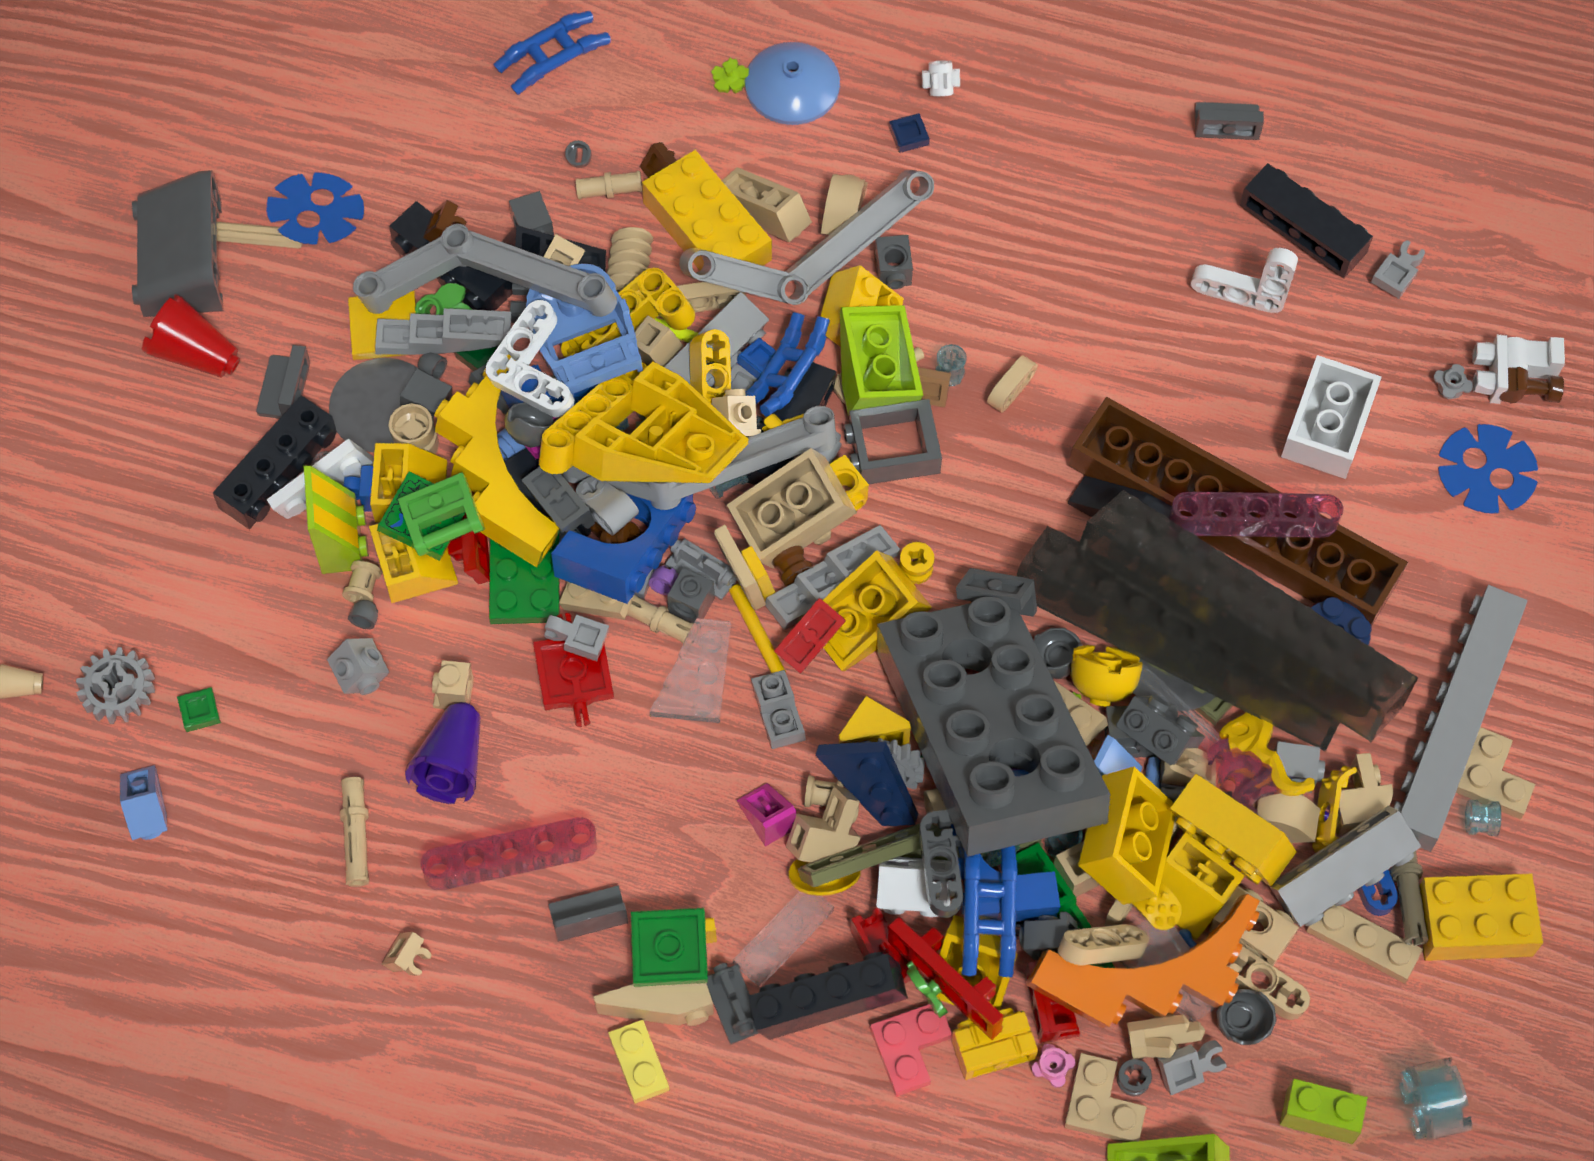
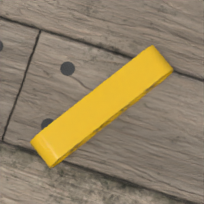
M642 363V368L644 370L647 367V365ZM636 369L598 384L547 428L542 434L539 456L540 468L550 474L566 472L572 467L575 435L594 417L616 428L634 412L631 410L633 380L641 372L638 373Z

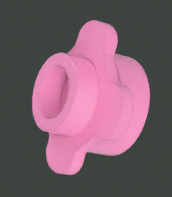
M1046 1044L1041 1049L1042 1055L1039 1061L1032 1065V1073L1035 1077H1043L1049 1080L1053 1087H1062L1066 1082L1065 1075L1068 1070L1075 1066V1059L1071 1054H1066L1054 1045ZM1056 1063L1057 1067L1052 1069L1050 1064Z

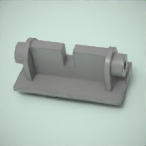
M685 538L682 542L677 539L670 549L673 554L665 565L670 569L673 567L678 574H680L682 568H686L713 580L715 597L720 600L725 597L729 589L737 581L729 565Z

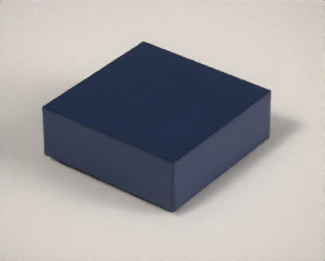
M920 113L889 121V129L899 153L929 145L930 138Z

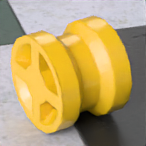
M922 542L907 544L900 554L899 566L913 584H922L931 578L934 564L932 549Z

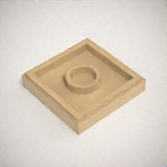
M726 525L714 530V535L723 555L752 608L757 610L765 606L766 603L759 586Z

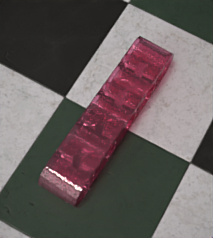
M1183 492L1173 500L1168 522L1170 528L1180 535L1329 537L1336 531L1344 508L1339 498L1330 494ZM1179 511H1188L1193 516H1183ZM1214 512H1224L1228 517H1219ZM1249 512H1257L1262 517H1253L1249 514ZM1284 513H1293L1297 518H1289ZM1318 513H1326L1330 515L1331 519H1325Z
M576 817L436 847L428 850L423 855L421 869L426 884L430 888L446 890L590 858L597 850L596 829L589 819ZM577 834H586L590 837L582 844L572 841V838ZM543 841H549L554 844L553 848L548 851H540L537 849V846ZM507 849L519 851L518 855L512 859L501 857V854ZM473 856L483 858L482 863L478 866L470 867L465 864ZM444 864L447 866V869L441 874L430 873L434 865Z

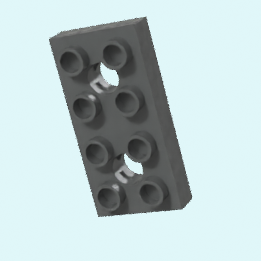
M982 597L969 604L933 612H914L902 619L877 624V654L904 715L910 722L912 733L967 857L1108 823L1110 792L1019 610L1010 609L1009 605L1002 599ZM965 669L976 670L980 673L967 675ZM1010 768L1023 769L1029 772V774L1016 777Z

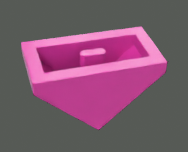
M768 783L737 800L741 810L765 847L791 832L796 818V810L788 800Z

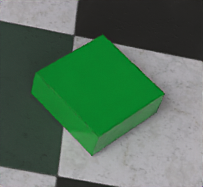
M212 687L177 696L186 732L221 723Z

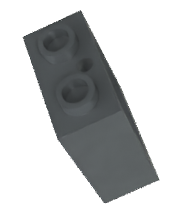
M929 399L849 411V424H844V435L846 444H852L854 453L850 454V462L868 484L941 473L942 455ZM916 422L922 449L921 454L868 461L862 429Z

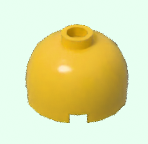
M1095 645L1078 646L1073 650L1071 677L1074 686L1081 694L1090 698L1089 702L1091 704L1102 707L1110 706L1111 702L1123 700L1130 696L1137 688L1143 662H1139L1140 658L1137 655L1113 647H1106V652H1094Z

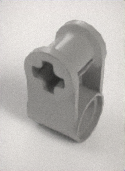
M591 476L581 481L576 488L577 495L589 508L594 521L612 536L639 514V510L632 499L622 490L616 489L606 481H600Z

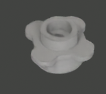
M1454 364L1451 369L1435 372L1433 379L1438 383V391L1446 399H1456L1463 392L1470 393L1472 391L1473 383L1467 380L1463 366Z

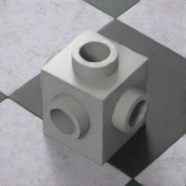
M372 638L345 639L327 659L344 694H370L378 689L379 683L390 673Z

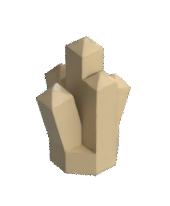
M1168 1013L1166 1017H1155L1127 1023L1133 1059L1171 1058L1174 1052L1180 1049L1178 1044L1202 1041L1205 1029L1199 1021L1189 1022L1183 1014L1175 1015Z

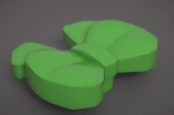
M912 961L906 964L909 968L906 971L908 977L914 983L916 989L925 995L935 1014L939 1018L947 1014V1009L937 996L942 990L933 979L928 983Z

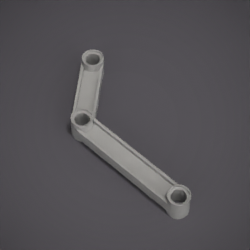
M905 170L893 183L785 272L699 248L687 249L681 255L679 262L681 271L686 276L700 281L792 305H799L807 299L810 293L916 205L928 199L933 194L934 181L926 172ZM915 177H917L920 182V187L918 191L913 194L910 189L911 181ZM701 255L704 260V266L701 271L695 273L692 268V262L697 256ZM793 280L796 285L795 292L792 296L787 297L785 287L788 282Z
M454 224L447 227L438 239L376 272L367 271L361 273L353 283V291L367 310L373 314L385 312L394 300L458 266H469L589 310L591 314L598 317L610 314L617 304V298L604 276L597 273L589 274L468 230L463 224Z
M815 406L808 409L804 413L803 418L748 437V445L711 483L606 482L626 494L650 500L652 506L657 509H672L681 502V498L797 456L810 448L817 452L832 449L837 441L834 413L828 407ZM574 466L562 473V476L569 483H580L584 479L591 477V475Z

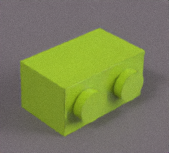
M1293 1079L1286 1090L1279 1126L1354 1144L1362 1131L1368 1097Z

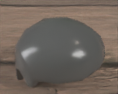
M524 402L513 404L507 411L504 419L505 428L514 441L530 448L541 447L542 434L554 423L553 416Z
M1050 628L1041 634L1035 635L1034 642L1052 678L1063 679L1070 676L1073 650L1078 646H1083L1077 635L1065 628Z
M1238 989L1229 1004L1224 1002L1223 1006H1219L1216 1012L1220 1031L1229 1041L1240 1045L1260 1043L1271 1035L1276 1024L1275 1007L1268 997L1260 991Z

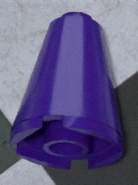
M460 702L448 706L408 763L405 771L406 781L410 784L412 780L418 785L416 792L420 795L446 804H455L456 798L465 797L464 802H466L474 795L477 782L481 717L472 705Z

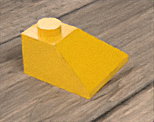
M954 915L947 930L940 956L972 986H975L987 976L996 985V995L989 1002L999 1011L1010 977L999 976L1000 937L998 935L979 934L977 974L975 976L963 975L964 918ZM942 993L937 995L941 1001L954 1005Z

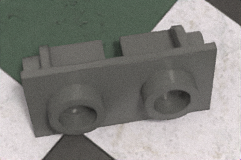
M727 963L717 965L713 968L714 974L708 976V983L706 984L731 1045L759 1033L754 1025L749 1001L750 994L738 965L729 968Z

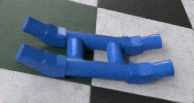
M590 11L575 12L563 16L558 22L526 40L513 44L493 65L502 74L513 63L518 62L527 53L530 54L536 64L526 69L521 74L522 76L511 85L512 89L520 95L530 85L532 86L543 78L545 74L582 53L586 54L589 51L596 50L597 47L610 44L611 38L607 32L596 35H586L575 43L567 32L593 22V14ZM555 38L564 50L548 58L539 46Z
M792 312L788 328H786L780 346L758 381H755L753 386L746 391V396H755L757 404L765 398L769 392V387L778 388L770 396V399L760 406V411L764 416H770L791 401L795 389L816 356H819L824 348L829 319L817 316L813 332H811L809 340L805 345V350L796 349L802 335L801 329L805 315ZM786 360L796 362L788 376L778 375Z
M1014 845L1001 849L1002 883L980 882L979 854L967 857L964 850L965 895L962 974L966 976H975L977 974L979 934L1001 935L999 976L1013 977L1016 955V847ZM979 897L1001 898V920L979 919Z

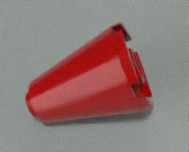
M174 294V299L170 297L160 308L150 325L153 329V336L151 339L145 336L141 348L147 355L220 378L226 373L232 375L240 362V358L237 356L238 349L184 298L177 294Z

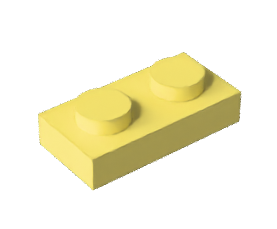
M643 1020L608 1032L635 1104L670 1091Z

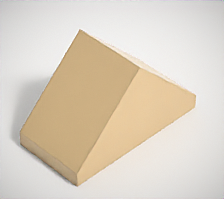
M1189 748L1184 750L1175 765H1169L1160 759V783L1187 786L1193 776L1198 774L1216 787L1215 756L1198 748Z

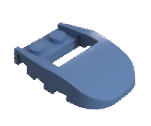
M575 264L570 267L589 274L597 273L604 276L617 298L616 307L610 314L602 317L594 316L589 310L532 289L529 290L526 297V307L533 301L544 300L551 304L557 316V324L540 348V352L556 380L564 383L569 388L573 397V393L637 369L638 373L643 371L642 359L638 351L629 307L625 299H622L616 291V286L610 276L600 267L591 264ZM545 314L543 316L536 315L534 319L535 321L538 319L544 320L547 316ZM616 322L621 337L561 360L558 359L553 346Z

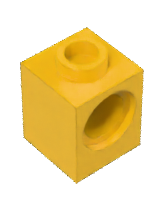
M843 455L830 463V466L841 485L852 488L845 492L856 511H858L868 500L869 484L846 455Z

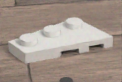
M347 439L312 465V467L344 486V477L353 476L361 478V466H373L374 457L356 443ZM304 472L267 499L271 508L286 519L306 510Z

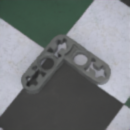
M947 810L929 812L923 817L919 828V838L929 907L935 915L948 918L959 912L963 901L956 847L963 845L957 832V836H952L953 828L948 829L951 828L952 821ZM932 823H938L939 829H944L941 832V836L936 837L933 831H927L930 830ZM936 856H944L950 861L951 868L943 873L937 872L931 867L930 862ZM947 882L948 896L954 898L951 900L950 906H944L942 900H936L940 898L941 883Z

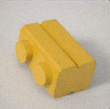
M1013 1008L999 1010L1004 1015L1003 1029L993 1040L982 1032L970 1019L957 1025L958 1029L953 1030L951 1040L965 1080L1036 1059L1037 1046L1024 1010L1014 1012Z

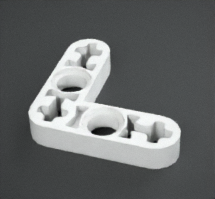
M1271 249L1268 253L1261 279L1211 265H1199L1194 270L1191 287L1204 295L1269 313H1278L1284 308L1298 257L1288 249Z
M536 300L524 309L488 360L486 374L496 388L550 416L561 417L574 406V398L569 388L564 383L529 366L557 324V316L551 304L544 300ZM545 314L547 316L544 320L538 319L535 321L534 319L536 315L543 316ZM518 339H530V344L526 349L522 351L513 349V345ZM508 368L509 370L507 374L500 373L498 375L496 373L498 369L505 370ZM526 380H538V386L535 390L531 392H523L521 390ZM548 391L549 395L555 398H559L562 395L564 400L562 402L556 401L553 404L545 393Z

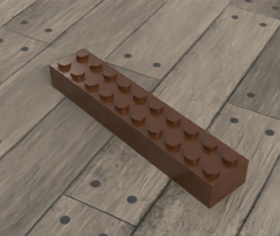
M1107 396L1072 447L1069 461L1071 468L1089 477L1153 495L1178 509L1174 525L1316 604L1331 597L1350 604L1365 616L1371 627L1400 581L1408 564L1404 559Z

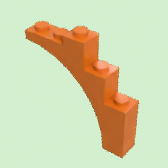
M1249 894L1239 896L1224 920L1203 941L1180 956L1160 964L1134 969L1076 965L1064 960L1058 953L1046 950L1042 952L1025 985L1101 1028L1110 1027L1111 1023L1118 1024L1127 1005L1122 1003L1124 999L1158 1018L1166 1017L1168 1012L1173 1014L1176 1011L1183 997L1179 993L1180 989L1212 1007L1223 1006L1224 1002L1229 1004L1239 987V984L1235 983L1239 973L1229 968L1227 964L1228 962L1233 964L1239 956L1243 947L1239 941L1244 931L1249 932L1254 927L1260 914L1256 911L1260 900Z

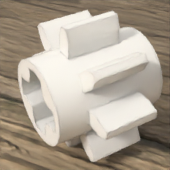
M952 61L929 62V70L922 71L923 88H930V96L953 95V87L960 86V69H953Z

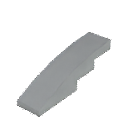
M444 308V315L411 313L410 320L377 318L375 351L376 354L416 355L429 352L440 354L497 347L511 329V312Z
M879 525L828 552L823 562L813 566L814 568L798 574L793 584L767 597L765 606L782 628L786 630L798 623L819 598L823 600L830 592L876 550L894 558L900 553L901 549L884 528Z

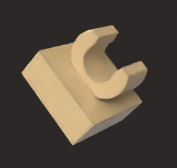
M405 932L399 934L382 965L392 972L405 971L409 975L417 976L421 975L422 971L414 966V957L418 955L426 960L430 959L432 955L429 950L420 947L425 939L414 932Z

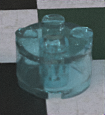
M1451 1057L1406 1067L1405 1071L1401 1072L1400 1093L1405 1105L1412 1104L1413 1117L1410 1118V1123L1416 1140L1424 1138L1425 1141H1431L1472 1130L1471 1116L1463 1117L1462 1109L1469 1104L1456 1065L1451 1066Z

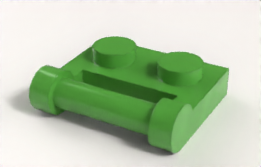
M463 472L398 499L413 545L419 556L430 553V548L473 531L476 534L485 530ZM466 512V519L428 535H423L422 529Z

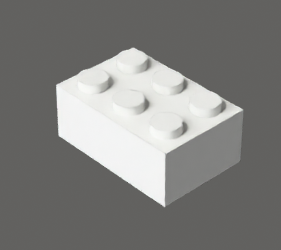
M1317 355L1281 457L1346 479L1382 376Z

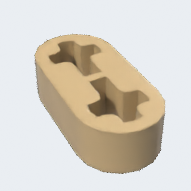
M1024 355L1019 357L993 388L988 397L987 404L1003 413L1030 382L1037 370L1038 364Z

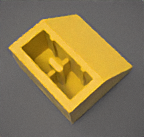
M861 265L837 272L831 276L821 317L830 320L825 336L838 346H841V307L903 305L904 298Z
M375 443L370 501L375 523H380L409 471L435 484L447 479V459L408 443Z
M379 523L369 526L391 603L458 584L455 570L448 554V548L440 561L426 554L419 556L416 549L377 531Z
M1186 832L1167 855L1161 882L1175 895L1181 904L1182 914L1176 926L1180 929H1188L1192 937L1197 940L1245 875Z

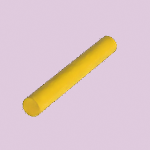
M740 584L732 586L729 592L770 672L774 673L785 670Z

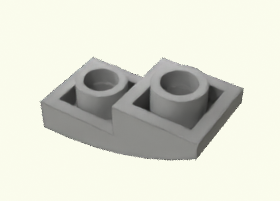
M785 670L752 678L753 690L771 748L775 749L805 741V731L795 706L794 694Z

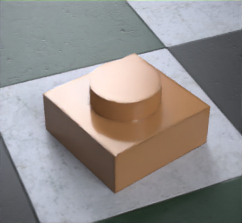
M918 367L924 395L921 400L929 399L931 405L945 408L951 373Z

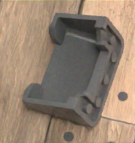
M198 171L138 194L137 201H132L133 218L137 220V285H132L134 305H140L143 317H153L157 315L160 308L170 297L174 299V294H177L184 298L199 313L223 311V295L219 294L217 288L220 280V272L217 266V218H219V213H222V199L213 171Z

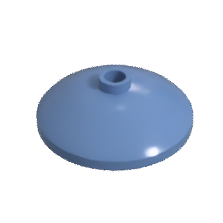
M801 42L775 44L756 55L748 66L749 76L745 79L747 98L759 114L773 122L799 125L815 121L825 115L838 98L840 90L838 69L826 53L812 45Z

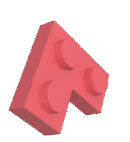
M929 1004L870 1025V1031L895 1097L931 1084V1079L919 1050L952 1038V1032L945 1015L939 1018Z

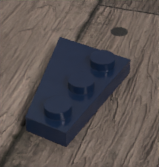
M886 741L818 745L815 756L882 826L916 825L918 812Z

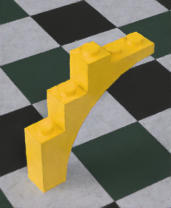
M485 368L482 375L484 379L480 384L474 382L465 396L456 391L450 401L444 399L440 403L434 414L437 418L435 432L458 446L450 461L454 464L451 477L463 472L470 490L475 492L473 498L485 530L481 531V533L533 566L538 567L554 545L559 528L553 521L539 512L522 494L506 468L498 445L495 423L497 402L501 390L491 383ZM508 368L505 370L498 369L496 373L498 375L500 373L506 374L509 370Z

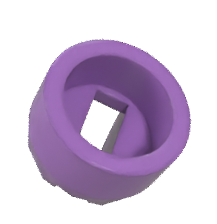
M666 565L659 566L653 571L649 579V586L659 594L668 595L678 574L673 567L669 570Z

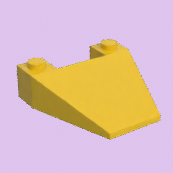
M652 361L633 380L631 410L646 417V419L628 435L594 417L575 435L572 466L600 481L711 483L748 445L749 439L682 376Z

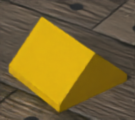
M866 696L840 733L839 744L863 743L867 740L877 742L878 739H883L884 741H890V743L893 740H897L898 745L903 746L909 744L910 722Z

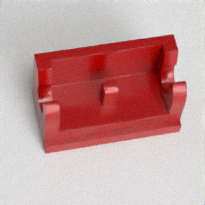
M819 598L774 652L801 674L846 620Z
M875 908L873 914L866 919H863L861 915L852 918L850 932L863 957L875 952L889 954L900 963L904 984L910 982L911 979L906 972L909 970L906 965L909 962L888 942L889 925L880 908Z
M1028 962L1025 971L1026 981L1037 962ZM1028 986L1039 1043L1080 1036L1075 1012Z

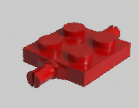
M565 613L566 621L572 623L571 614ZM559 614L557 617L563 619V614ZM547 639L533 642L545 711L564 707L573 708L575 725L582 727L580 714L583 715L584 726L589 725L591 722L587 705L593 702L614 699L605 644L602 647L598 660L594 661L565 651L564 640L553 641Z

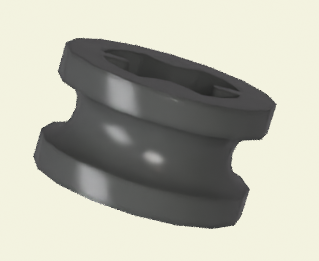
M1131 1059L1124 1062L1117 1076L1119 1088L1126 1095L1140 1096L1149 1088L1152 1079L1151 1069L1142 1060ZM1133 1069L1141 1072L1140 1079L1144 1083L1140 1084L1138 1081L1136 1086L1130 1085L1128 1083L1129 1076L1125 1072L1129 1071L1132 1074Z

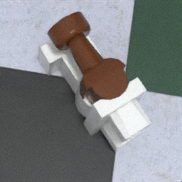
M1497 335L1493 343H1476L1472 352L1473 364L1488 365L1489 371H1476L1473 379V392L1490 395V403L1500 404L1501 400L1510 402V404L1517 403L1524 395H1544L1546 401L1560 403L1564 391V379L1558 375L1565 365L1564 338L1551 337L1547 342L1525 340L1519 337L1507 338V335ZM1530 378L1546 379V381L1535 380Z

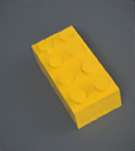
M696 150L642 182L643 203L684 252L690 248H699L762 266L772 261V239ZM701 255L693 260V263L700 271L704 266V260Z

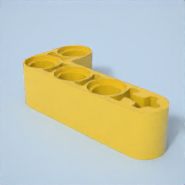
M653 267L643 271L618 293L622 299H625L629 311L635 308L630 312L634 331H636L647 316L655 319L660 315L675 330H684L690 327L696 317L694 308L683 292L659 268ZM615 322L563 342L561 352L566 358L621 337V333Z
M717 329L696 335L690 342L689 348L690 385L711 405L712 398L725 396V390L731 389L730 342L727 335ZM706 342H707L708 345H712V346H713V350H712V348H708V347L706 346ZM708 372L715 379L714 388H711L706 382V374Z

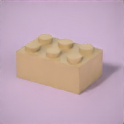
M812 448L727 504L749 546L753 547L761 563L771 568H774L772 564L773 559L782 551L798 545L805 548L857 513L826 457Z

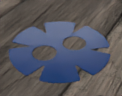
M315 172L313 174L312 186L308 184L303 174L291 176L279 183L275 190L288 197V199L268 197L266 210L270 222L290 219L278 229V232L283 236L299 243L316 245L320 230L328 243L339 241L353 233L356 227L344 220L343 217L362 220L364 203L360 194L341 197L353 187L349 182L331 174ZM326 189L332 192L334 200L329 205L320 206L312 202L311 194L315 190ZM303 211H314L320 216V222L314 227H303L297 222V216Z
M1479 424L1477 426L1479 442L1475 440L1466 427L1452 434L1442 446L1439 456L1455 462L1457 465L1438 467L1441 481L1451 496L1454 497L1469 488L1470 491L1464 506L1475 511L1490 514L1499 513L1498 495L1510 510L1520 507L1532 496L1538 482L1519 474V472L1538 470L1536 458L1525 441H1521L1507 449L1506 447L1512 432L1489 424ZM1478 448L1482 450L1487 458L1486 464L1479 469L1468 467L1463 461V454L1467 449ZM1498 468L1508 470L1513 475V485L1508 489L1496 488L1490 481L1491 472Z

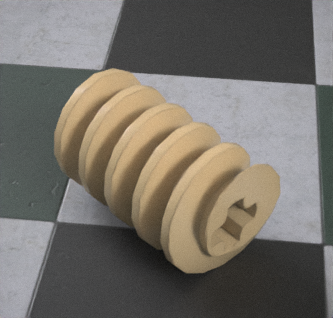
M637 227L622 228L614 232L612 236L607 274L614 282L618 293L643 271L647 270V267L650 265L649 255L652 253L651 243L653 242V236L645 229Z

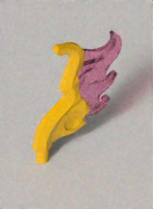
M1249 689L1243 690L1239 694L1238 699L1247 707V711L1244 715L1228 722L1221 729L1219 734L1222 740L1215 742L1209 748L1207 760L1208 765H1212L1215 759L1223 760L1217 773L1219 787H1222L1226 780L1233 781L1236 787L1233 799L1258 815V810L1253 807L1258 799L1280 793L1287 796L1302 795L1314 790L1315 781L1313 778H1307L1303 782H1294L1287 776L1277 751H1271L1267 748L1273 733V716L1269 706L1262 697L1257 698Z

